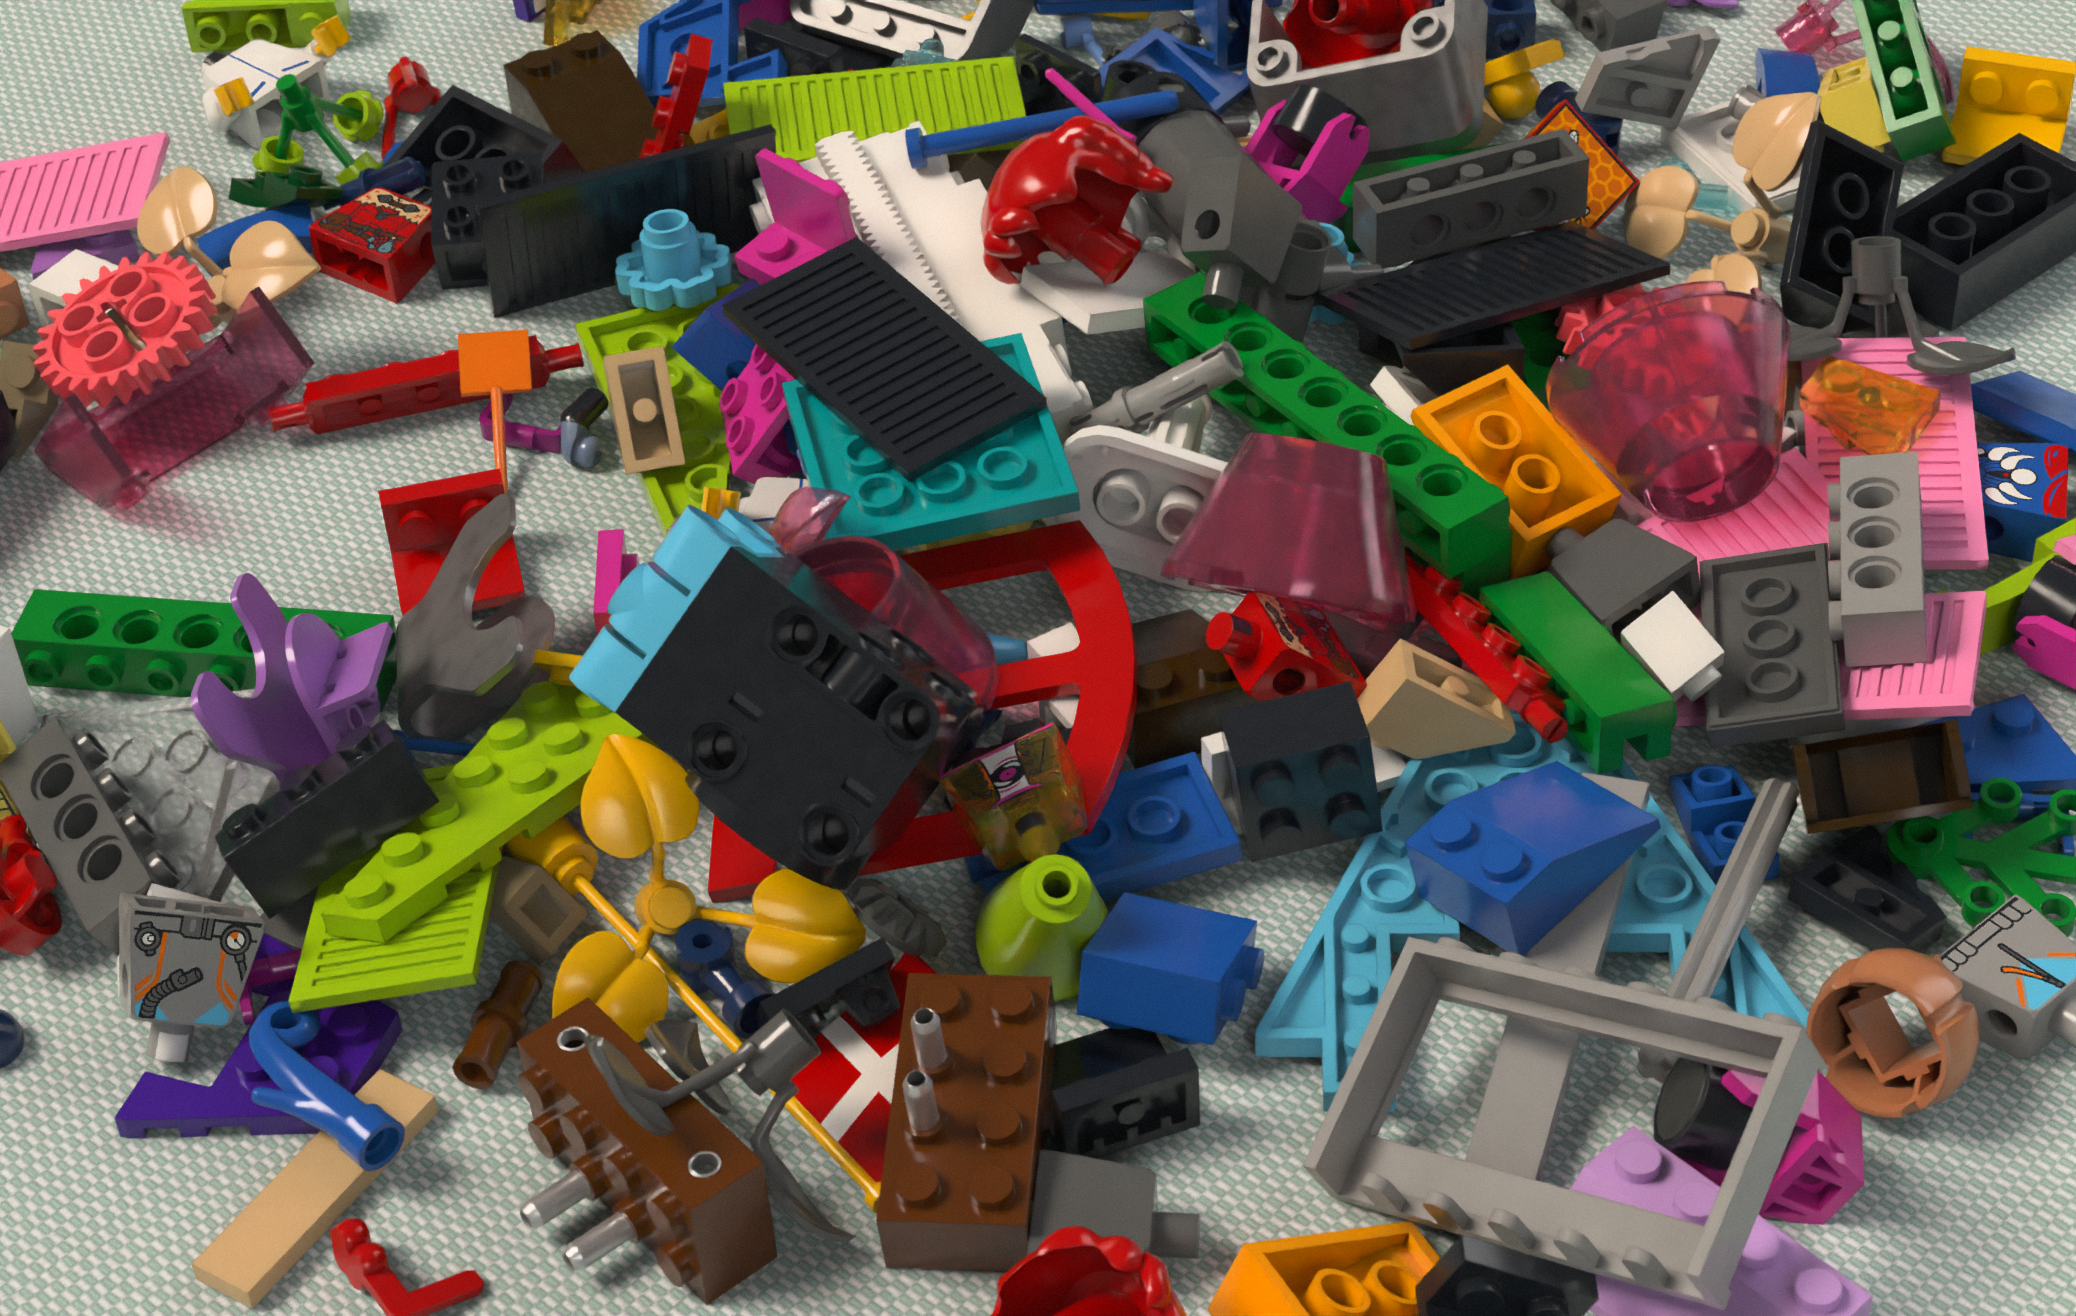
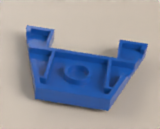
M680 0L639 25L637 80L654 109H656L660 95L670 97L673 85L667 84L670 64L675 52L685 53L691 33L712 39L709 72L698 107L726 104L723 83L788 77V63L778 49L738 63L739 6L752 0Z

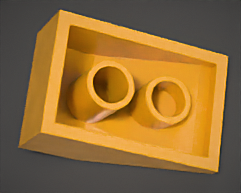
M1509 365L1414 408L1410 415L1414 426L1423 435L1449 454L1457 456L1465 466L1490 484L1498 486L1508 496L1510 505L1509 529L1513 531L1510 580L1530 576L1550 565L1552 560L1547 555V546L1552 536L1558 530L1564 527H1572L1586 537L1609 522L1622 496L1621 492Z
M1412 1221L1243 1244L1207 1310L1212 1316H1418L1415 1286L1439 1261L1440 1257Z

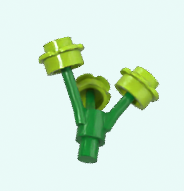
M287 74L278 79L276 87L282 96L280 104L283 108L281 113V131L279 136H271L264 139L261 143L260 152L253 154L252 162L257 170L289 173L290 166L304 165V150L299 143L291 139L293 130L299 132L313 130L321 137L345 167L334 177L339 185L358 178L360 171L368 167L375 170L384 167V162L381 160L377 163L368 151L354 160L323 121V112L333 114V122L336 128L346 139L353 142L358 139L363 142L371 140L379 131L384 111L381 102L378 99H373V95L369 91L357 90L346 93L335 103L322 99L312 93L308 87L301 86L293 74Z

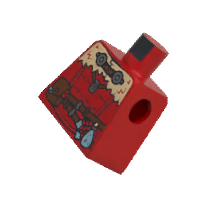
M382 187L373 188L308 226L315 260L321 266L319 272L394 303L400 302L436 263L431 246L432 190L423 189L410 199Z
M1255 590L1244 597L1232 614L1219 612L1212 618L1207 627L1206 642L1209 648L1223 653L1242 689L1251 698L1260 702L1351 681L1356 698H1358L1367 686L1365 679L1323 610L1317 606Z

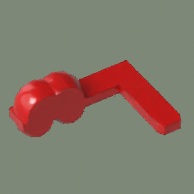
M358 1218L346 1219L330 1229L333 1253L340 1270L346 1274L350 1284L359 1291L368 1290L386 1316H427L478 1296L484 1290V1281L476 1270H466L408 1293L388 1266V1258L384 1248L378 1243L371 1242L370 1232L364 1221Z

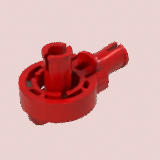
M11 815L0 820V947L16 955L28 956L37 951L59 932L62 925V917L58 904L50 892L57 885L56 877L45 863L44 855L36 847L37 841L29 827L26 833L27 824L21 815Z

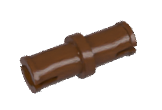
M519 960L506 963L489 999L478 1004L473 1012L470 1021L472 1031L452 1067L456 1077L465 1085L476 1089L490 1088L496 1080L498 1070L510 1048L516 1047L517 1041L525 1036L528 1027L526 1016L545 982L542 973L532 964Z

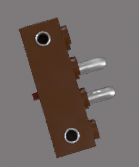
M908 973L876 1217L886 1268L1007 1272L1027 1256L1040 1150H1045L1057 1035V1018L1051 977Z
M587 997L517 1041L523 1073L518 1075V1083L522 1093L530 1103L533 1120L528 1123L530 1136L539 1151L546 1158L551 1160L557 1156L570 1169L568 1175L527 1200L520 1209V1216L528 1227H540L584 1198L590 1201H595L599 1198L612 1211L613 1215L568 1244L562 1254V1258L570 1270H584L628 1240L634 1244L642 1240L655 1253L663 1273L675 1286L682 1287L686 1284L708 1305L778 1257L764 1162L691 1093L673 1104L661 1108L675 1129L666 1137L650 1133L632 1119L618 1103L603 1075L596 1068L588 1054L583 1040L589 1034L603 1036L604 1039L617 1047L637 1069L649 1088L667 1091L678 1085L679 1082Z

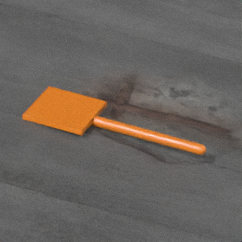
M528 329L458 334L461 397L491 395L495 469L500 468L505 494H508L502 394L532 392Z

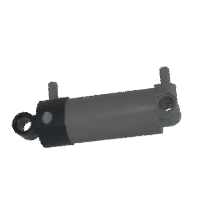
M1133 60L1113 62L1108 67L1100 102L1164 90H1171L1177 93L1179 108L1174 112L1115 124L1137 137L1135 142L1137 147L1150 157L1154 165L1162 168L1174 178V184L1169 192L1147 193L1140 190L1139 193L1180 241L1182 238L1190 168L1193 158L1243 155L1270 177L1236 139L1246 137L1250 132V122L1246 116L1220 117L1194 86L1177 73L1156 71L1147 64ZM1301 212L1277 280L1270 286L1241 287L1239 300L1258 314H1263L1274 326L1289 337L1303 343L1313 307L1322 306L1317 303V292L1385 272L1379 264L1351 267L1335 246H1331L1332 239L1315 219L1308 220Z

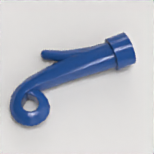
M289 1001L277 1002L267 1006L258 1014L249 1030V1045L255 1059L282 1090L261 1086L256 1087L251 1094L252 1101L255 1104L293 1115L327 1133L338 1141V1147L344 1154L366 1171L378 1170L388 1164L403 1144L405 1137L404 1126L381 1106L366 1104L294 1051L312 1041L321 1028L320 1018L314 1010L292 1013Z

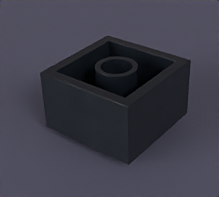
M1351 681L1218 712L1234 807L1251 862L1383 831L1370 735Z

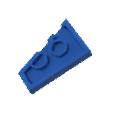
M2025 694L1974 708L1971 716H1949L1917 725L1923 726L1942 723L1948 720H1958L1971 793H1980L1984 782L1997 777L2014 781L2020 787L2022 793H2032L2034 790H2076V755Z

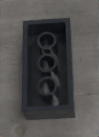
M2018 133L1897 207L1891 237L1901 240V276L1908 277V292L1914 311L1952 332L2076 252V162ZM1895 293V300L1899 302L1897 293Z

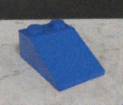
M1555 761L1452 799L1408 838L1404 844L1421 898L1506 951L1524 956L1661 827L1658 818L1562 763Z

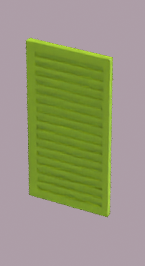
M1013 56L723 83L729 135L771 124L776 129V154L783 158H792L798 163L817 157L814 145L821 139L843 131H854L855 138H858L860 142L885 132L891 134L909 127L910 123L920 121L927 134H933L1026 116ZM1025 140L947 155L1015 149Z
M456 764L422 769L433 790H435L453 771ZM394 834L318 886L288 1002L292 1013L476 984L500 861L484 873L472 869L446 885L449 898L386 942L329 936L321 913L344 889L347 882L353 879L381 849L383 843ZM501 846V847L499 848L501 854H502L503 846Z

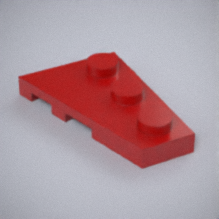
M691 33L685 53H674L667 76V84L673 85L670 97L660 95L652 121V127L657 128L658 132L655 140L645 139L639 159L684 146L685 137L681 136V134L689 135L709 72L712 39Z

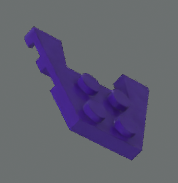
M263 933L254 960L293 951V949ZM294 979L253 987L251 993L269 996L259 1013L269 1005L289 1001ZM379 1000L314 1010L320 1018L321 1028L312 1041L294 1051L333 1081L355 1095L380 1069L403 1031L398 1012ZM253 1024L250 1025L211 1086L208 1087L145 1071L114 1117L120 1136L129 1139L146 1138L147 1129L179 1128L181 1137H207L213 1127L248 1126L250 1135L317 1134L320 1129L293 1115L255 1104L252 1101L251 1094L256 1087L261 1086L282 1090L258 1063L250 1048L249 1030Z

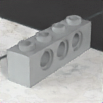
M1918 452L1840 457V483H1828L1830 521H1832L1828 522L1830 560H1837L1828 561L1829 590L1831 600H1841L1828 602L1831 641L1844 640L1846 667L1928 662L1922 501Z

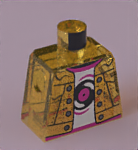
M1054 721L944 773L939 779L964 832L997 870H1007L1026 860L1033 862L1040 857L1056 854L1060 844L1081 835L1087 829L1082 778Z

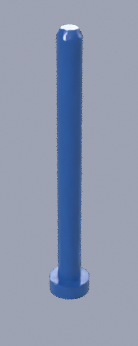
M1171 90L1094 104L1114 123L1172 113L1179 108L1177 93ZM1078 107L928 135H923L920 127L905 130V140L912 169L927 167V158L1027 140L1036 134L1054 131L1073 116L1086 114Z

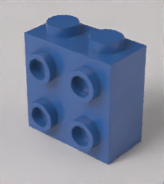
M1124 892L1082 951L1077 1015L1098 1019L1104 1025L1115 1029L1138 1028L1165 1034L1171 1040L1181 1044L1205 1043L1213 1045L1227 1021L1236 1022L1238 1020L1246 989L1255 990L1259 984L1264 964V950L1255 947L1257 920Z

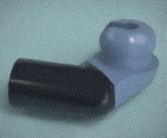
M587 388L560 416L561 454L570 465L575 467L580 464L583 467L592 468L599 463L603 454L598 450L603 446L601 440L598 437L589 436L590 426L608 408V399L597 388Z

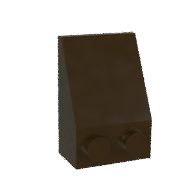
M598 30L591 33L577 34L569 41L544 50L528 52L522 58L503 65L511 114L564 140L585 173L637 160L640 157L645 139L655 140L658 129L652 127L655 112L653 105L622 53Z
M1192 609L1132 624L1138 660L1136 682L1137 706L1126 753L1134 769L1194 751L1196 754L1202 753L1201 738L1221 732L1218 712L1258 703V700L1251 698L1242 689L1223 653L1209 648L1206 642V631L1210 622Z

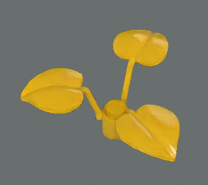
M609 735L604 738L596 762L584 785L580 802L581 819L589 839L596 847L608 855L631 859L642 855L650 848L652 853V869L649 872V877L651 881L639 890L635 899V913L643 926L639 929V939L632 951L621 936L611 931H598L585 936L570 949L562 961L556 977L552 998V1019L589 997L636 1043L647 1038L644 1030L653 1022L663 1021L668 1009L669 988L661 969L653 963L642 959L648 952L652 938L656 933L677 934L681 927L692 922L694 918L752 928L744 947L745 959L748 965L761 976L781 983H797L856 952L865 941L866 929L841 890L818 884L789 868L780 869L767 876L758 885L752 898L754 915L697 906L694 894L685 884L676 880L666 879L664 874L665 850L662 842H676L687 838L693 833L698 822L699 799L685 781L688 774L671 756L648 742L624 735Z

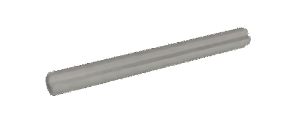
M1771 778L1763 784L1666 992L1669 997L1694 1002L1697 997H1711L1798 806L1796 799L1799 795V790L1794 783H1783L1777 778ZM1640 1048L1637 1070L1644 1078L1653 1077L1660 1083H1664L1670 1069L1679 1057Z

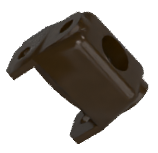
M1957 719L1810 744L1792 745L1807 834L1973 809L1965 754Z

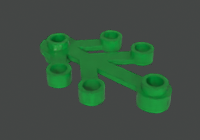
M1997 777L1984 782L1981 786L1979 799L1972 802L1973 809L1954 811L1941 819L1930 816L1902 819L1896 821L1889 829L1886 849L1893 864L1904 863L1916 879L1934 878L1961 907V915L1968 924L1974 927L2003 905L2006 901V893L2010 898L2015 894L2023 898L2043 916L2045 914L2059 915L2063 920L2056 921L2045 918L2067 937L2072 934L2076 919V906L2074 902L2062 894H2047L2032 878L2076 885V857L2036 850L2063 835H2076V815H2067L2060 811L2072 810L2076 812V790L2063 789L2057 791L2050 799L2047 812L1988 842L1963 837L1978 831L1992 822L1997 824L2009 823L2018 816L2022 791L2014 781L2007 778ZM2002 798L2008 801V803H1997L1991 799ZM1961 865L1983 869L1998 885L1989 881L1974 882ZM1984 901L1993 907L1982 908L1975 905L1974 902Z

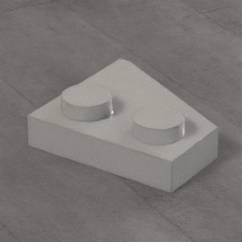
M1703 27L1599 52L1596 54L1575 101L1582 112L1677 129L1721 39L1713 28Z

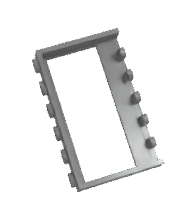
M1408 937L1305 1159L1303 1167L1331 1198L1725 1310L1732 1293L1728 1288L1815 1075L1817 1072H1823L1826 1063L1808 1037L1805 1027L1796 1020L1782 1014L1769 1012L1765 1013L1762 1018L1737 1013L1725 1003L1708 997H1697L1694 1002L1669 997L1662 990L1643 982L1633 981L1628 984V987L1603 982L1598 976L1578 967L1567 966L1563 969V972L1539 967L1532 960L1513 952H1502L1499 957L1478 953L1465 943L1452 938L1442 937L1435 943ZM1439 1000L1766 1078L1705 1226L1377 1137Z

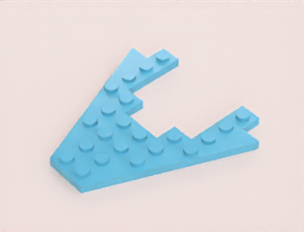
M1513 709L1512 715L1516 734L1509 742L1418 760L1410 758L1380 811L1383 831L1366 835L1255 1029V1057H1322L1323 1112H1328L1391 976V953H1401L1408 937L1435 943L1442 937L1460 940L1459 921L1419 896L1404 842L1452 799L1555 761L1562 763L1579 774L1584 772L1640 781L1624 758L1622 768L1598 774L1565 737L1555 743H1548L1547 740L1544 741L1532 725L1526 724L1520 718L1519 713ZM1650 795L1646 812L1659 819L1661 828L1634 852L1606 952H1668L1672 980L1716 884ZM1744 924L1710 998L1725 1003L1737 1013L1762 1018L1765 1013L1769 1012L1782 1014L1796 1020L1806 1029L1808 1011ZM1396 1096L1388 1112H1395Z

